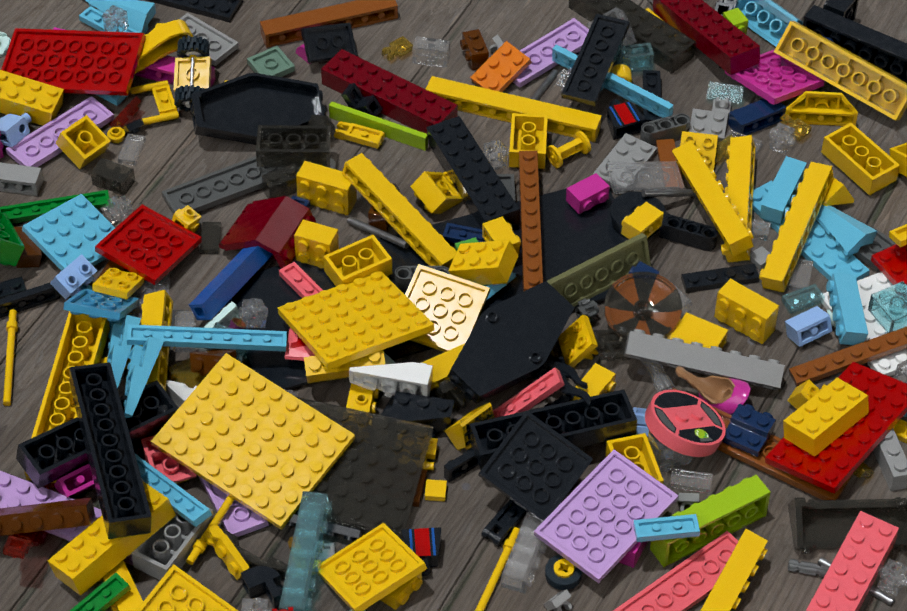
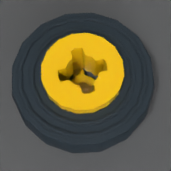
M556 555L549 559L546 564L545 577L553 588L570 590L580 583L582 571L561 555Z

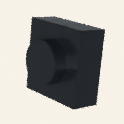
M140 118L121 128L124 129L125 133L130 132V134H134L140 131L139 127L144 125V122Z

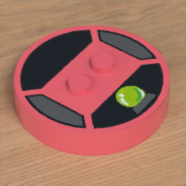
M663 390L656 393L645 411L646 425L654 437L668 448L691 457L712 455L718 449L726 433L724 421L718 412L701 398L684 391Z

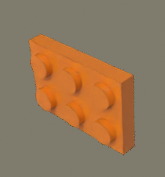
M506 41L470 78L479 87L503 92L532 61Z

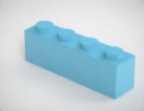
M788 156L785 157L761 205L760 218L781 224L786 212L790 211L789 206L791 205L792 198L796 197L798 184L804 179L806 162Z
M833 273L831 279L827 282L826 290L830 296L829 304L833 310L832 318L836 324V336H838L840 344L856 345L862 343L868 336V330L856 276Z

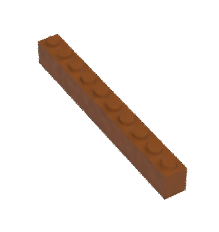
M519 151L523 291L543 283L537 151Z

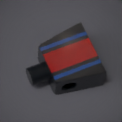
M617 99L612 100L609 104L610 107L607 108V123L613 140L622 138L625 133L629 135L641 133V126L646 123V118L632 102L620 103Z
M441 527L402 529V541L426 564L427 569L422 572V576L429 575L431 573L430 568L437 567L439 564Z

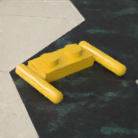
M168 80L130 88L131 94L152 91L159 115L142 118L144 125L179 118Z

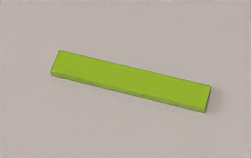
M332 101L329 104V118L383 131L386 138L424 151L428 148V134Z

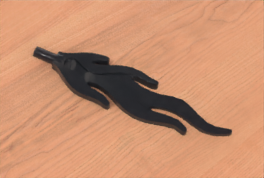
M552 349L542 369L534 376L535 380L553 368H557L565 384L559 390L566 395L582 398L588 407L591 406L589 394L579 389H587V383L581 381L576 370L570 365L565 364L564 357L558 355ZM566 378H570L579 388L572 386Z

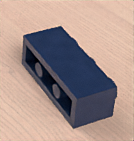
M763 98L731 111L728 125L738 137L747 136L784 121L786 107L782 102L773 105Z

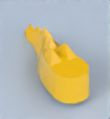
M178 19L167 23H157L151 32L145 34L146 38L135 73L145 69L164 56L176 52L180 38L182 39L184 36L186 38L187 36L193 37L185 21Z

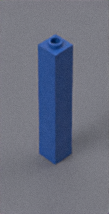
M259 246L243 248L189 304L197 320H211L273 254Z

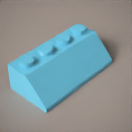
M738 0L736 8H739L749 20L748 27L775 47L790 21H796L803 25V21L773 0Z

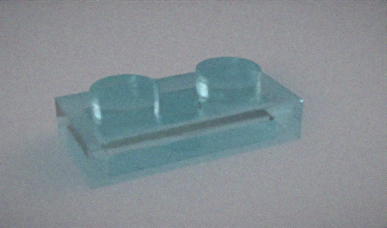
M709 81L706 99L714 100L716 97H719L720 100H726V98H729L731 103L742 104L744 86Z
M813 284L782 295L781 301L790 313H794L822 303L825 296L817 285Z

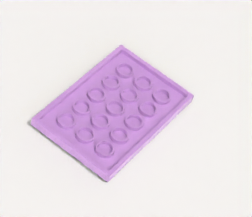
M613 450L534 530V536L599 584L637 544L633 527L634 520L662 517L678 500L679 495L619 452Z

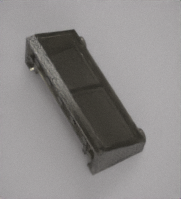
M794 498L788 504L794 550H800L801 554L813 553V550L840 549L860 511L898 527L897 539L893 548H904V551H907V498L815 501L814 499H809L807 502L805 498Z

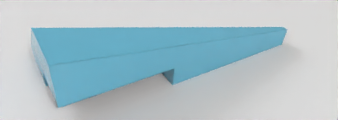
M85 0L89 6L97 8L102 13L140 33H144V35L149 29L148 23L156 14L155 3L140 0Z
M822 205L816 217V220L828 235L835 237L837 246L841 245L844 248L843 253L846 256L858 253L861 246L872 244L877 234V230L832 206Z
M130 315L125 316L121 325L113 323L108 333V337L111 339L108 343L107 363H111L117 389L132 345H127L128 324L139 325L141 318Z
M149 336L143 347L135 344L129 353L128 358L131 359V362L127 366L129 371L125 386L127 400L124 401L123 405L125 407V418L133 416L164 343L162 340Z

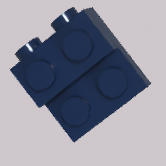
M739 404L731 417L730 424L726 428L722 442L758 457L774 431L776 419L768 412H763L762 414L755 411L754 407L749 404Z

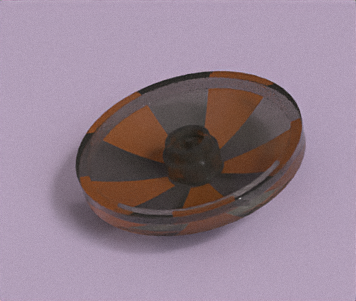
M634 272L621 277L610 287L605 298L604 312L611 329L625 340H627L628 333L634 331V329L643 330L645 334L652 336L653 333L662 334L666 338L679 324L682 314V301L678 290L668 279L651 272Z

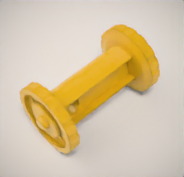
M578 131L574 134V140L558 148L554 145L548 146L546 148V155L550 163L555 168H559L563 165V159L579 151L583 154L589 153L591 151V144L585 133Z

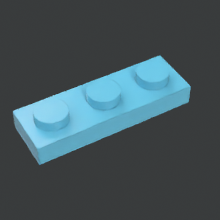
M696 514L640 519L633 522L637 542L696 537L700 535Z

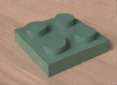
M278 46L247 58V64L255 73L282 77L295 71L294 64Z

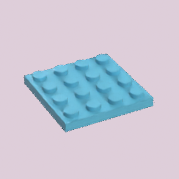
M82 194L22 227V231L61 271L81 254L93 266L107 259L95 252V246L115 229Z

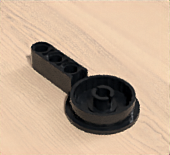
M627 192L616 197L611 204L610 216L615 229L619 233L622 230V220L626 216L631 215L636 207L648 202L664 212L662 226L649 237L660 231V238L694 248L712 251L716 247L718 230L716 228L667 213L664 205L656 197H643L642 192Z

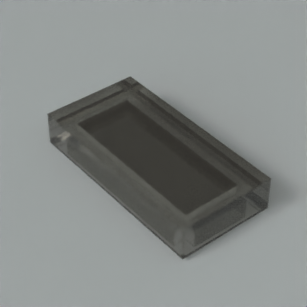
M221 222L202 223L200 254H219Z

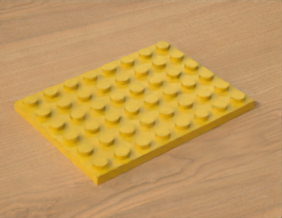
M225 353L151 440V445L282 530L293 514L296 513L354 441L355 434Z

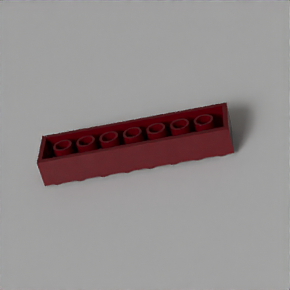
M653 0V12L728 74L733 75L760 63V45L703 0Z
M343 49L321 68L322 85L342 94L349 84L355 83L363 97L371 95L376 97L383 108L380 112L381 114L414 130L427 134L426 127L458 116L457 104Z

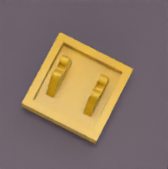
M109 268L92 284V291L128 299L144 284V279L134 272Z
M582 314L558 338L565 363L573 368L584 358L593 359L592 354H599L596 349L598 344L589 318L586 315Z

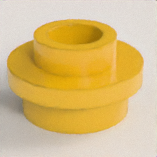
M113 127L108 130L107 137L112 143H120L124 140L125 131L120 127Z

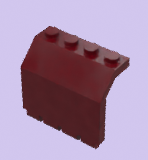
M287 196L253 201L244 208L242 214L239 215L226 236L219 243V247L228 251L259 246L272 253L282 269L289 265L295 257L294 234L302 220L317 222L308 207Z

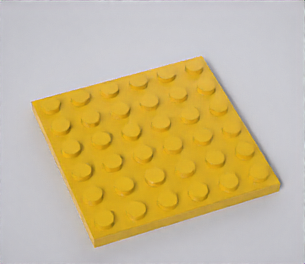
M382 271L373 272L364 278H356L351 283L339 284L337 287L323 290L317 294L277 307L281 318L328 370L435 331L434 323Z

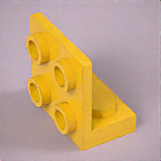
M682 131L680 146L692 141L695 147L699 146L703 154L701 157L707 159L710 166L709 170H714L718 135Z

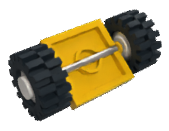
M184 36L178 41V58H175L174 105H176V108L180 110L185 109L187 112L191 110L189 104L191 94L210 87V44L207 39H202L203 37L187 36L186 38Z

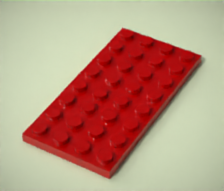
M15 28L1 70L64 89V93L128 96L146 36L144 33Z
M852 362L838 378L868 395L869 413L815 457L783 437L767 454L765 463L833 494L840 489L907 413V383L856 362Z

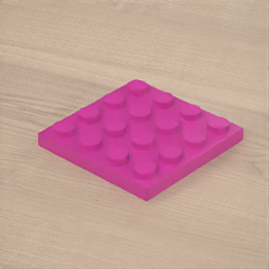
M774 50L760 54V63L733 75L725 71V74L733 80L738 81L744 87L755 92L756 95L761 96L773 105L802 95L805 91L824 86L825 82L814 74L774 53Z

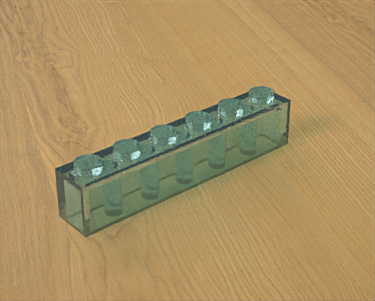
M303 491L279 605L280 610H288V607H293V611L312 610L313 599H311V593L316 590L317 579L314 578L315 573L320 570L321 560L318 558L319 553H323L324 540L322 538L323 533L326 534L328 530L327 514L330 515L332 510V502H329L328 494Z

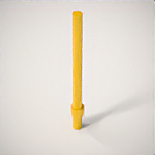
M14 309L9 311V321L6 323L8 336L3 394L4 406L11 405L15 334L18 331L17 311Z
M229 495L227 496L208 527L211 524H220L235 499ZM203 535L195 541L192 546L193 550L186 559V562L190 565H193L198 556L207 548Z
M514 527L509 539L505 540L502 554L475 611L485 610L508 558L517 546L516 541L521 532L519 528Z

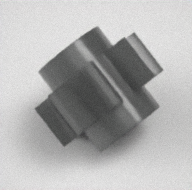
M585 298L578 302L579 307L575 309L578 318L583 314L588 316L590 322L597 319L596 314L599 313V307L594 300L590 301V299L586 300Z

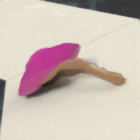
M680 366L676 367L675 370L678 377L683 378L694 389L699 391V398L730 415L735 412L739 404L743 405L746 402L750 393L749 383L739 379L714 375L706 378L696 377Z

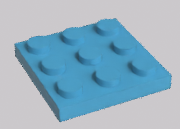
M84 288L64 302V310L70 311L71 314L80 315L83 313L88 314L91 318L104 317L112 322L121 320L139 306V298L129 297L128 299H123Z

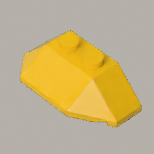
M805 91L786 107L784 123L845 126L853 123L856 126L858 111L843 93Z

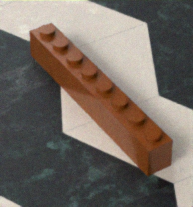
M355 0L260 21L261 36L266 48L303 40L302 28L351 23V28L353 29L398 19V5L395 0Z

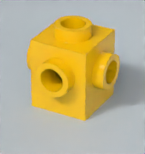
M187 205L183 209L179 208L173 214L172 221L192 232H196L200 226L199 221L202 216Z

